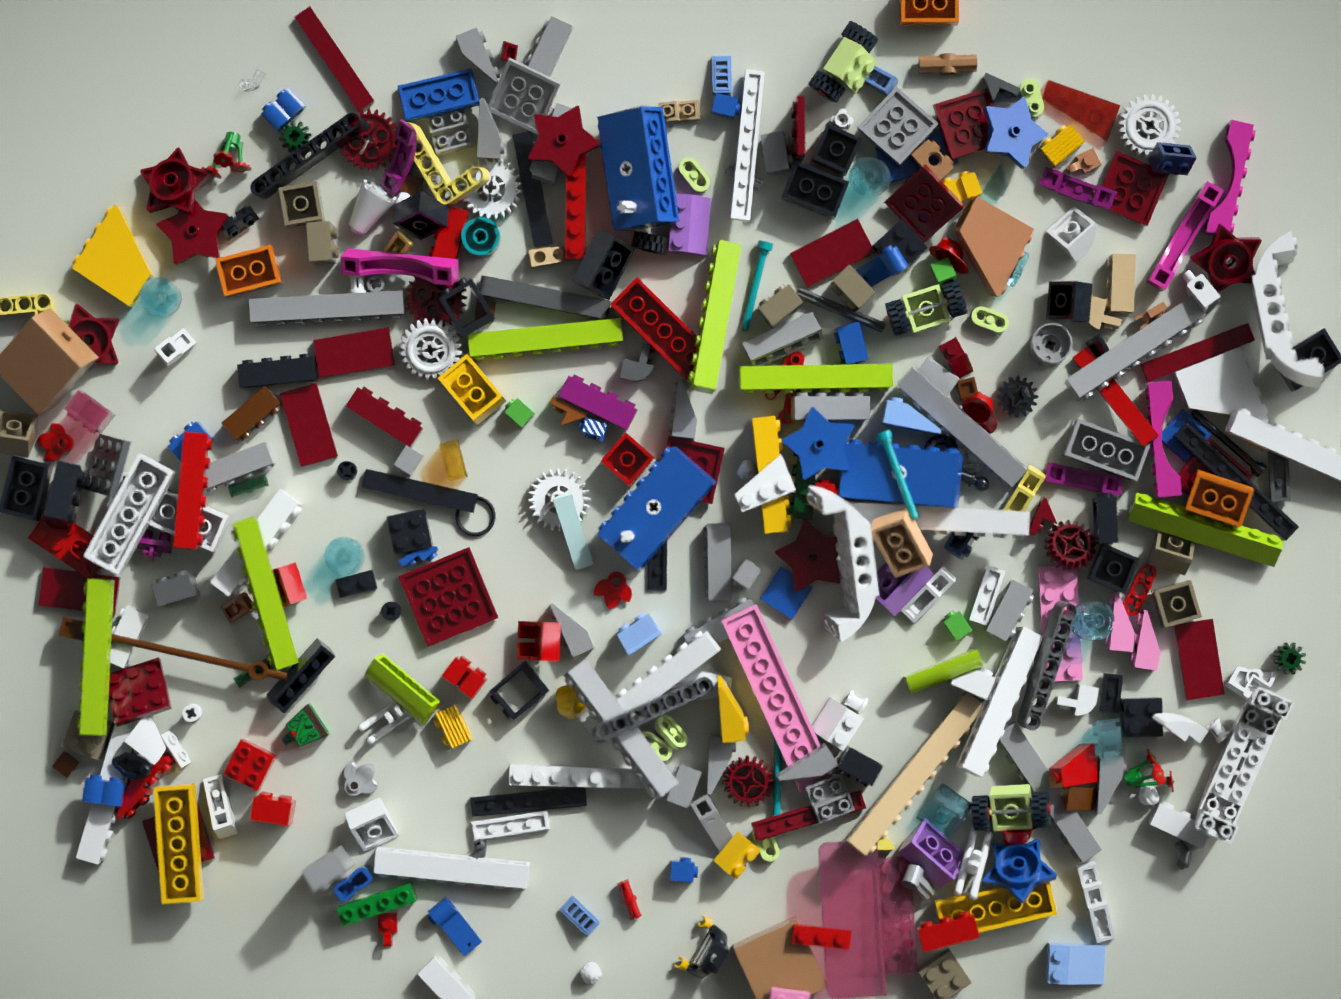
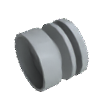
M1044 324L1030 338L1028 349L1032 360L1044 367H1054L1060 364L1071 352L1073 345L1072 336L1068 329L1060 324ZM1047 342L1049 345H1053L1051 351L1049 348H1045Z

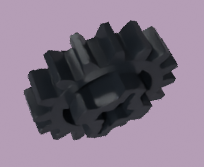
M1016 376L1015 380L1009 377V383L1003 381L1004 388H998L1001 394L996 395V398H1000L1001 401L997 404L1004 406L1001 410L1002 412L1009 411L1008 416H1011L1012 413H1015L1016 418L1019 417V413L1026 416V410L1029 412L1033 411L1031 405L1037 406V403L1034 402V399L1039 398L1038 395H1034L1037 388L1032 389L1033 382L1026 383V377L1022 381L1019 376ZM1013 384H1019L1014 390L1008 389ZM1025 388L1028 389L1030 397L1026 396ZM1018 391H1020L1019 393L1020 397H1022V400L1019 399L1017 400V402H1015V397L1013 396V394L1018 393ZM1005 396L1009 398V406L1005 401ZM1021 403L1027 405L1023 409H1016Z

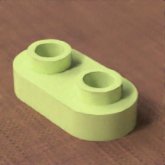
M1027 79L1020 85L1021 89L1019 92L1021 98H1026L1030 116L1035 118L1044 111V103L1038 83L1035 80ZM1028 85L1033 87L1032 92L1027 91L1026 87ZM1036 104L1038 106V109L1033 110L1031 108V105Z
M684 158L679 164L681 175L694 191H706L710 185L709 177L693 158ZM691 165L692 170L686 171L685 166ZM703 180L704 185L698 186L697 181Z
M983 306L977 307L972 311L971 320L977 326L996 333H1001L1008 328L1009 320L1002 313ZM978 313L984 315L983 320L977 318ZM996 320H1000L1002 322V325L1000 327H997L995 325Z
M662 715L655 721L657 732L673 749H682L688 743L686 733L671 716Z
M650 731L642 732L644 737L650 738L649 744L662 761H666L672 756V747L666 741ZM662 747L667 750L664 755L659 753V749Z
M752 832L754 841L761 850L762 858L766 861L776 860L780 850L775 838L771 837L756 842ZM767 848H772L773 853L770 855L767 854Z

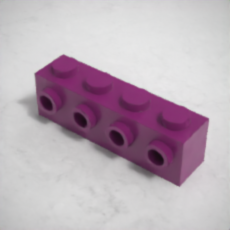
M575 374L573 377L568 375L558 395L560 398L628 431L638 411L635 408L636 404L625 400L623 403L617 400L619 396L609 391L605 394L600 391L601 387L593 383L589 386L583 383V378Z

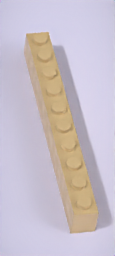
M968 691L963 693L846 839L845 842L862 856L871 855L877 848L876 842L886 837L889 833L888 827L898 822L901 818L900 812L910 807L913 803L912 797L922 792L925 788L924 782L927 779L930 781L937 772L935 770L939 764L942 766L948 759V752L951 749L954 751L960 744L959 738L962 735L966 736L972 729L971 723L977 719L983 705Z

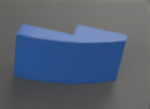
M433 546L419 549L403 557L398 562L402 567L408 566L409 568L418 561L416 559L418 556L422 561L427 559L430 562L438 555L436 551L439 548Z

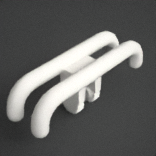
M393 701L358 726V730L365 731L380 719L386 717L389 723L367 738V743L373 744L412 716L408 712H404Z
M973 827L970 830L954 890V895L959 897L962 894L967 873L974 875L969 894L971 901H975L977 898L993 838V832L988 830L985 834L981 852L973 850L978 831H975Z

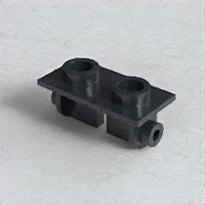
M245 205L235 213L238 219L234 220L230 216L222 227L221 232L228 241L237 237L240 232L252 226L260 219L250 205L247 207Z

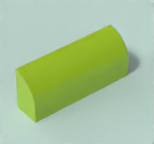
M973 649L906 675L904 679L912 695L983 667V663L978 649Z
M384 654L375 657L365 672V677L422 725L427 723L440 703L436 697Z

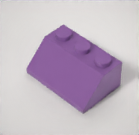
M676 193L680 221L671 223L669 253L707 256L711 198Z
M885 562L876 572L879 596H876L875 599L892 615L896 616L934 574L928 567L895 578L887 562Z
M926 818L905 839L898 851L911 864L921 867L924 870L923 875L940 890L955 879L964 856V852Z

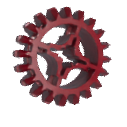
M1067 520L1065 524L1060 521L1058 526L1053 525L1052 530L1047 532L1049 537L1044 539L1048 543L1045 544L1044 549L1049 550L1046 556H1052L1050 563L1056 561V568L1063 565V571H1066L1067 567H1069L1071 572L1075 570V567L1081 570L1082 565L1086 567L1089 564L1088 561H1092V554L1096 552L1093 548L1096 546V542L1091 541L1094 539V535H1088L1090 529L1084 530V524H1081L1080 527L1077 526V520L1072 525L1070 520ZM1073 533L1074 535L1071 537H1067L1065 535L1061 536L1060 534ZM1078 538L1082 540L1084 544V549H1082L1083 546L1079 544ZM1072 540H1074V542L1072 543L1073 546L1067 552V545L1071 543ZM1056 542L1058 543L1057 545H1059L1062 549L1061 554L1057 550ZM1068 555L1080 556L1076 559L1066 558Z
M746 755L745 762L742 761L741 757H738L739 764H736L733 760L731 763L734 768L726 767L730 774H723L728 780H724L722 783L729 785V787L724 788V792L731 791L727 797L730 799L735 796L734 804L741 800V807L744 806V802H747L748 808H751L752 801H754L755 806H759L758 799L763 803L765 802V799L762 797L764 794L770 797V793L766 790H773L774 787L768 785V783H773L774 779H768V776L773 774L772 771L767 773L765 771L769 768V765L761 766L764 760L761 759L759 763H756V756L753 757L752 761H749V756ZM749 766L748 772L744 776L734 775L739 768ZM755 767L762 772L764 783L754 778ZM751 772V780H754V783L749 784L746 790V783H743V780L747 779ZM732 780L743 785L742 795H739L734 790ZM751 788H762L757 795L747 797Z

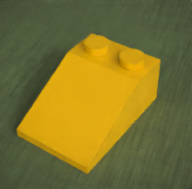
M468 354L438 377L440 382L476 425L480 424L506 402L502 394Z
M717 676L722 742L746 741L745 735L749 734L748 719L743 716L742 708L722 676Z

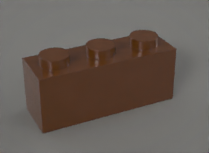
M264 386L221 423L236 441L240 439L244 441L251 435L250 431L255 427L258 429L266 423L265 418L269 415L274 416L281 410L279 407L282 403L267 386Z

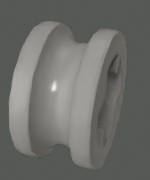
M373 275L368 279L367 286L371 292H382L385 282L380 276ZM377 279H379L381 281L379 282V284H381V287H376L375 289H372L373 285L371 284V282L377 281Z

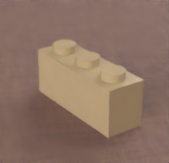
M1113 253L1110 255V258H1107V269L1110 270V277L1106 278V289H1109V296H1106L1108 312H1134L1136 254Z

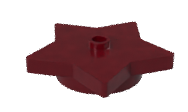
M577 105L559 117L534 115L539 137L528 158L530 161L552 162L567 177L571 178L581 156L600 147L601 144L583 129L580 107ZM561 138H566L564 142L559 141Z
M177 147L166 160L161 161L156 166L140 170L150 188L146 210L149 213L173 207L192 215L195 192L211 177V174L208 171L190 166L182 150Z
M194 199L192 215L179 210L178 214L156 223V225L172 240L173 262L175 265H179L198 255L214 259L220 258L218 234L229 218V215L227 213L204 210ZM196 228L195 233L191 234L192 229Z
M1218 224L1211 244L1191 256L1190 259L1207 272L1209 283L1219 293L1232 284H1252V276L1255 275L1253 258L1262 240L1259 237H1235L1222 224Z
M78 303L75 304L68 327L82 341L84 337L90 339V343L86 345L99 357L94 363H119L112 344V338L119 318H95Z
M804 520L794 542L775 551V554L792 568L795 591H800L816 580L841 583L836 562L839 555L836 549L837 537L823 536L808 520ZM811 553L816 554V560H810L809 555Z

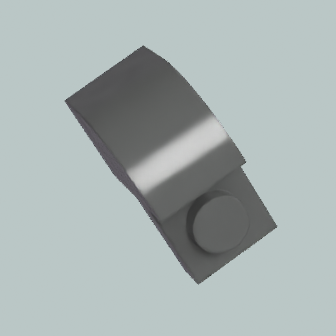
M643 344L639 362L623 360L620 379L638 382L646 379L652 373L654 366L647 364V361L651 362L654 350H650L651 345Z

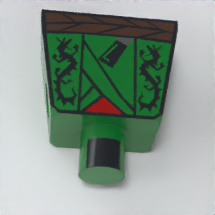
M309 703L285 724L289 732L281 736V739L286 746L296 741L298 746L301 747L330 733L311 703Z

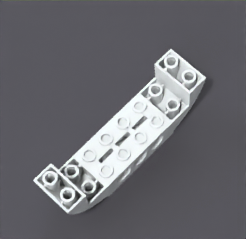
M1288 232L1270 245L1259 262L1256 275L1252 276V293L1266 360L1270 359L1275 368L1293 382L1307 387L1320 388V382L1323 381L1322 375H1324L1322 364H1318L1317 358L1295 362L1297 361L1295 350H1291L1293 343L1292 333L1287 332L1289 331L1288 314H1284V307L1286 305L1284 295L1280 296L1282 284L1280 277L1277 278L1278 265L1293 263L1294 256L1297 255L1298 245L1296 237L1292 238V233Z
M808 486L809 493H807V499L809 504L824 515L832 513L835 518L833 528L838 540L836 549L840 555L838 566L842 572L840 582L845 594L843 597L845 608L826 612L824 627L833 637L843 642L862 626L873 608L876 596H879L870 522L864 519L853 506L833 492L821 487Z
M1259 686L1252 692L1236 720H1234L1230 729L1231 733L1226 738L1206 783L1196 815V829L1229 844L1232 843L1239 828L1235 823L1282 719H1287L1294 704L1293 701Z

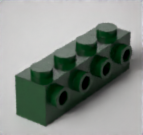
M794 452L793 456L797 457V462L793 464L792 476H795L794 487L796 490L791 492V495H794V503L790 502L789 514H793L792 518L812 520L813 506L808 502L807 493H809L808 486L815 487L816 474L804 480L800 457Z

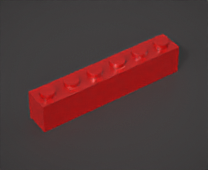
M587 153L578 160L571 178L566 176V261H582L585 254Z
M184 432L173 545L175 549L199 551V546L203 545V535L200 534V530L205 524V515H202V509L206 508L207 496H204V489H208L209 478L206 477V469H210V458L207 457L208 450L211 451L212 439H209L207 433Z

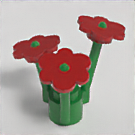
M227 132L225 139L222 140L219 152L213 155L214 163L212 167H202L201 169L208 171L211 177L221 179L222 176H220L216 169L217 165H221L223 168L229 166L231 172L242 173L251 171L250 165L242 161L243 142H240L241 136L235 132ZM238 149V162L234 165L233 157L228 154V151L233 152Z
M1147 749V760L1136 767L1130 768L1129 773L1124 775L1129 789L1167 784V788H1171L1172 792H1174L1173 783L1175 781L1172 777V771H1170V776H1166L1165 780L1163 769H1161L1156 757L1149 749ZM1149 763L1152 766L1155 764L1151 775L1142 776L1141 772H1137V770ZM1149 779L1154 780L1153 782H1144L1145 780Z

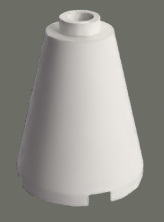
M363 180L349 222L350 230L358 235H361V233L366 234L397 200L395 196L393 199L389 197L390 193L373 182L370 185L366 184L367 180Z

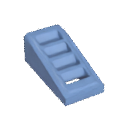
M712 56V95H716V93L732 95L731 56ZM716 62H727V65H716ZM716 69H727V73H716ZM716 77H727V80H716ZM716 84H728V87H716Z
M874 66L873 71L870 72L864 83L881 94L888 96L898 84L897 77ZM874 72H876L877 74L875 75V77H874L873 80L871 81L870 79H871L872 75L874 74ZM882 76L883 79H882V81L880 82V84L878 85L877 82L879 81L880 77Z
M573 895L559 909L587 937L601 922ZM575 903L576 906L569 913L567 909ZM580 908L582 911L574 918L573 914ZM586 914L587 917L580 923L579 919ZM590 919L593 920V922H592V923L589 925V927L586 929V928L584 927L585 924H586Z

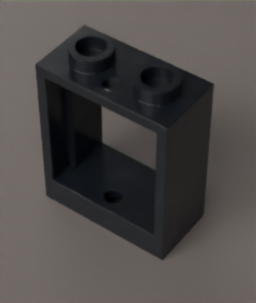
M466 277L456 282L457 286L452 289L447 287L440 291V296L437 297L460 338L467 336L495 319L473 279H466ZM469 286L485 314L461 327L446 299Z
M1111 493L1097 494V497L1092 498L1094 542L1096 544L1119 543L1117 496H1111Z
M524 661L489 691L491 693L489 697L496 705L500 703L504 708L502 712L508 719L512 718L515 720L550 689L528 663ZM522 670L540 692L515 713L497 690Z

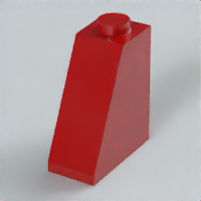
M1095 743L1077 745L1049 768L1051 788L1099 782Z

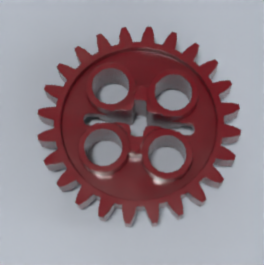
M368 108L367 114H364L363 110L360 109L359 116L365 122L371 124L370 129L361 132L339 149H345L342 153L343 157L349 155L346 160L348 163L354 160L353 167L360 164L361 170L365 166H367L368 171H371L372 166L379 170V164L386 167L384 161L392 162L390 156H394L395 152L393 150L397 147L395 142H398V139L395 137L396 130L393 129L397 125L396 123L390 124L392 121L391 117L385 119V112L379 116L378 109L375 110L374 114H372L370 108ZM357 119L352 122V127L357 125ZM378 125V129L372 135L375 126ZM386 132V140L379 141L377 138L378 134ZM372 135L373 143L369 142L367 144L365 138H370ZM354 139L361 140V145L358 148L351 146ZM367 144L364 153L361 155V154H360L361 150H362V149L365 147V145ZM375 148L378 150V154L376 157H369L368 151Z
M414 277L415 283L409 281L413 287L412 289H406L410 295L405 296V299L410 300L406 306L412 307L409 314L416 313L414 320L421 318L420 322L424 324L425 318H427L429 323L435 318L436 324L443 320V327L446 326L445 322L451 324L439 302L434 300L425 307L421 305L432 300L434 293L440 295L439 292L447 287L452 289L457 286V280L452 286L445 285L441 290L436 289L435 284L418 277ZM426 289L428 291L426 299L418 297L420 290ZM466 289L453 295L452 297H454L455 302L452 306H449L457 320H459L457 313L464 314L460 308L467 307L462 302V300L468 299L467 296L462 295V293L467 291ZM430 306L438 308L436 315L430 316L428 314Z

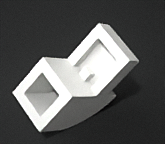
M183 328L172 338L168 337L154 349V352L166 366H170L178 361L196 342Z
M1078 684L1075 699L1056 696L1055 704L1060 705L1059 708L1071 710V707H1074L1073 715L1087 714L1096 705L1099 688Z

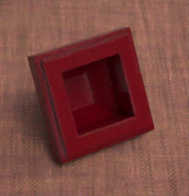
M503 41L500 50V60L505 62L509 58L516 60L518 45Z

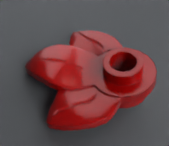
M51 423L50 432L41 434L37 439L39 445L47 449L44 458L47 461L59 460L63 453L70 452L74 447L73 438L66 434L62 425L57 423ZM63 440L65 441V446H64V447L62 446V441H63Z
M616 571L612 572L607 579H602L596 584L594 595L604 596L607 607L612 609L621 600L630 602L632 590L626 584L624 574ZM618 577L620 584L615 585L613 579Z

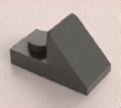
M985 73L983 76V82L985 87L988 88L992 103L998 91L1002 92L1001 95L1012 99V97H1017L1021 89L988 73Z

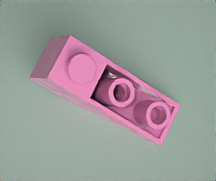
M1113 592L1112 596H1109L1108 607H1111V615L1107 616L1109 634L1105 636V645L1108 646V650L1133 652L1135 632L1119 593Z
M1142 610L1137 616L1136 624L1139 625L1138 632H1135L1134 644L1136 645L1135 650L1130 654V662H1132V667L1157 671L1160 649L1148 611Z

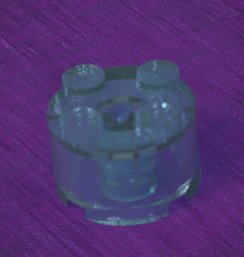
M864 157L857 160L849 171V183L861 195L878 196L889 188L891 173L884 161L872 157ZM873 174L871 181L867 180V176Z
M152 278L142 286L140 302L148 313L162 318L171 316L179 309L182 297L179 288L172 281L166 278ZM159 293L162 294V295H164V296H163V299H164L163 301L158 300V299H159V297H158V294H159Z
M339 537L328 544L324 558L328 568L335 574L351 575L359 571L363 566L365 553L364 548L357 540L350 537ZM342 552L349 553L347 556L348 560H341Z
M1098 601L1081 602L1075 606L1077 614L1071 630L1080 640H1102L1111 634L1115 617L1110 606Z
M1119 718L1096 720V724H1093V734L1098 736V743H1095L1096 755H1100V759L1123 756V752L1119 753V749L1122 748L1120 726H1116V722H1120Z

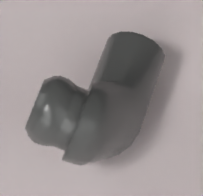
M477 839L474 842V853L469 856L476 859L484 858L486 856L487 844L485 840Z
M1179 840L1174 846L1181 854L1177 867L1183 870L1191 865V852L1184 842Z

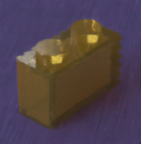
M455 439L440 443L439 446L441 447V454H443L442 458H444L445 469H447L448 480L455 481L468 477L459 441Z

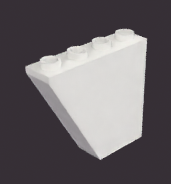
M1239 347L1172 373L1186 409L1231 416L1233 410L1243 408L1250 411L1251 416L1255 418L1261 416L1268 419L1266 416L1268 415L1267 407L1261 403L1259 398L1261 397L1260 389L1254 385L1252 380L1254 379L1253 371L1246 365L1247 356L1244 350L1241 351Z

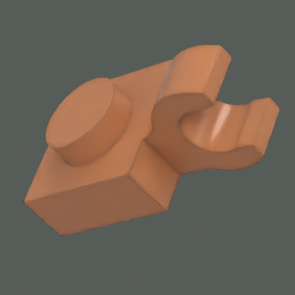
M1091 148L1075 156L1077 162L1067 166L1066 170L1068 174H1071L1081 169L1083 174L1102 164L1094 148Z
M1162 302L1147 312L1137 315L1134 321L1142 319L1144 324L1139 329H1143L1148 325L1150 318L1153 317L1156 320L1164 315L1163 311L1167 309V306Z

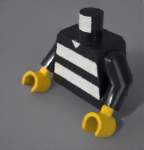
M701 916L705 920L704 924L700 922L697 924L699 927L709 929L707 935L693 957L691 964L684 958L678 957L682 963L679 966L674 964V966L681 971L687 970L688 973L696 977L705 978L710 973H718L729 953L726 933L713 924L711 918Z

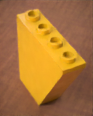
M114 204L113 207L110 206L106 210L103 222H99L96 225L93 237L87 239L83 245L84 250L81 255L78 254L74 258L72 269L133 308L153 278V274L121 208Z

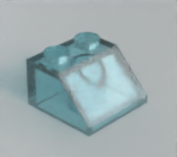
M941 783L924 805L917 818L921 821L926 818L946 837L950 838L966 820L972 805L964 797Z

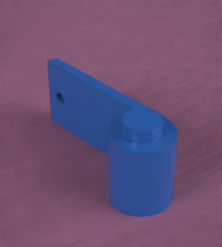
M889 245L882 250L883 254L856 269L857 273L870 287L908 267L897 246L892 247V245Z
M444 897L428 910L429 915L427 918L433 925L437 924L442 927L463 956H466L482 943L479 936L447 897Z

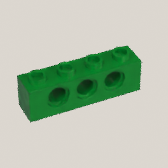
M411 881L339 905L336 909L342 926L414 903L418 899Z

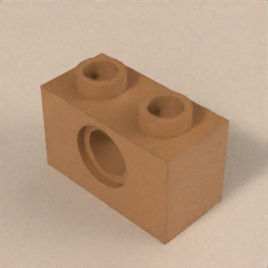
M929 139L910 156L919 168L926 164L940 180L954 168L950 157L947 155L943 156L939 151L941 149L935 141L931 142ZM931 156L937 157L938 165H931L928 162V158Z

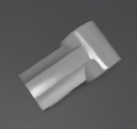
M908 865L901 882L902 885L914 890L923 900H928L931 896H934L936 890L923 876L924 870L917 865Z

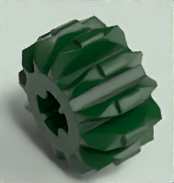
M295 121L291 122L292 127L286 123L284 126L287 131L280 130V133L285 135L279 137L280 141H285L282 147H288V152L290 153L294 148L296 151L309 140L306 138L312 137L311 133H306L309 127H303V122L301 121L297 127ZM294 133L300 136L297 138V141L291 139V137H294Z
M1285 642L1283 643L1284 649L1281 646L1277 647L1280 653H1273V656L1278 657L1273 663H1280L1277 667L1278 671L1284 668V674H1288L1290 670L1291 674L1294 675L1296 674L1295 668L1299 671L1302 670V667L1299 665L1300 663L1306 664L1305 660H1301V657H1305L1306 653L1299 654L1302 647L1296 648V643L1292 642L1289 647V644ZM1289 655L1293 656L1291 663L1286 661Z

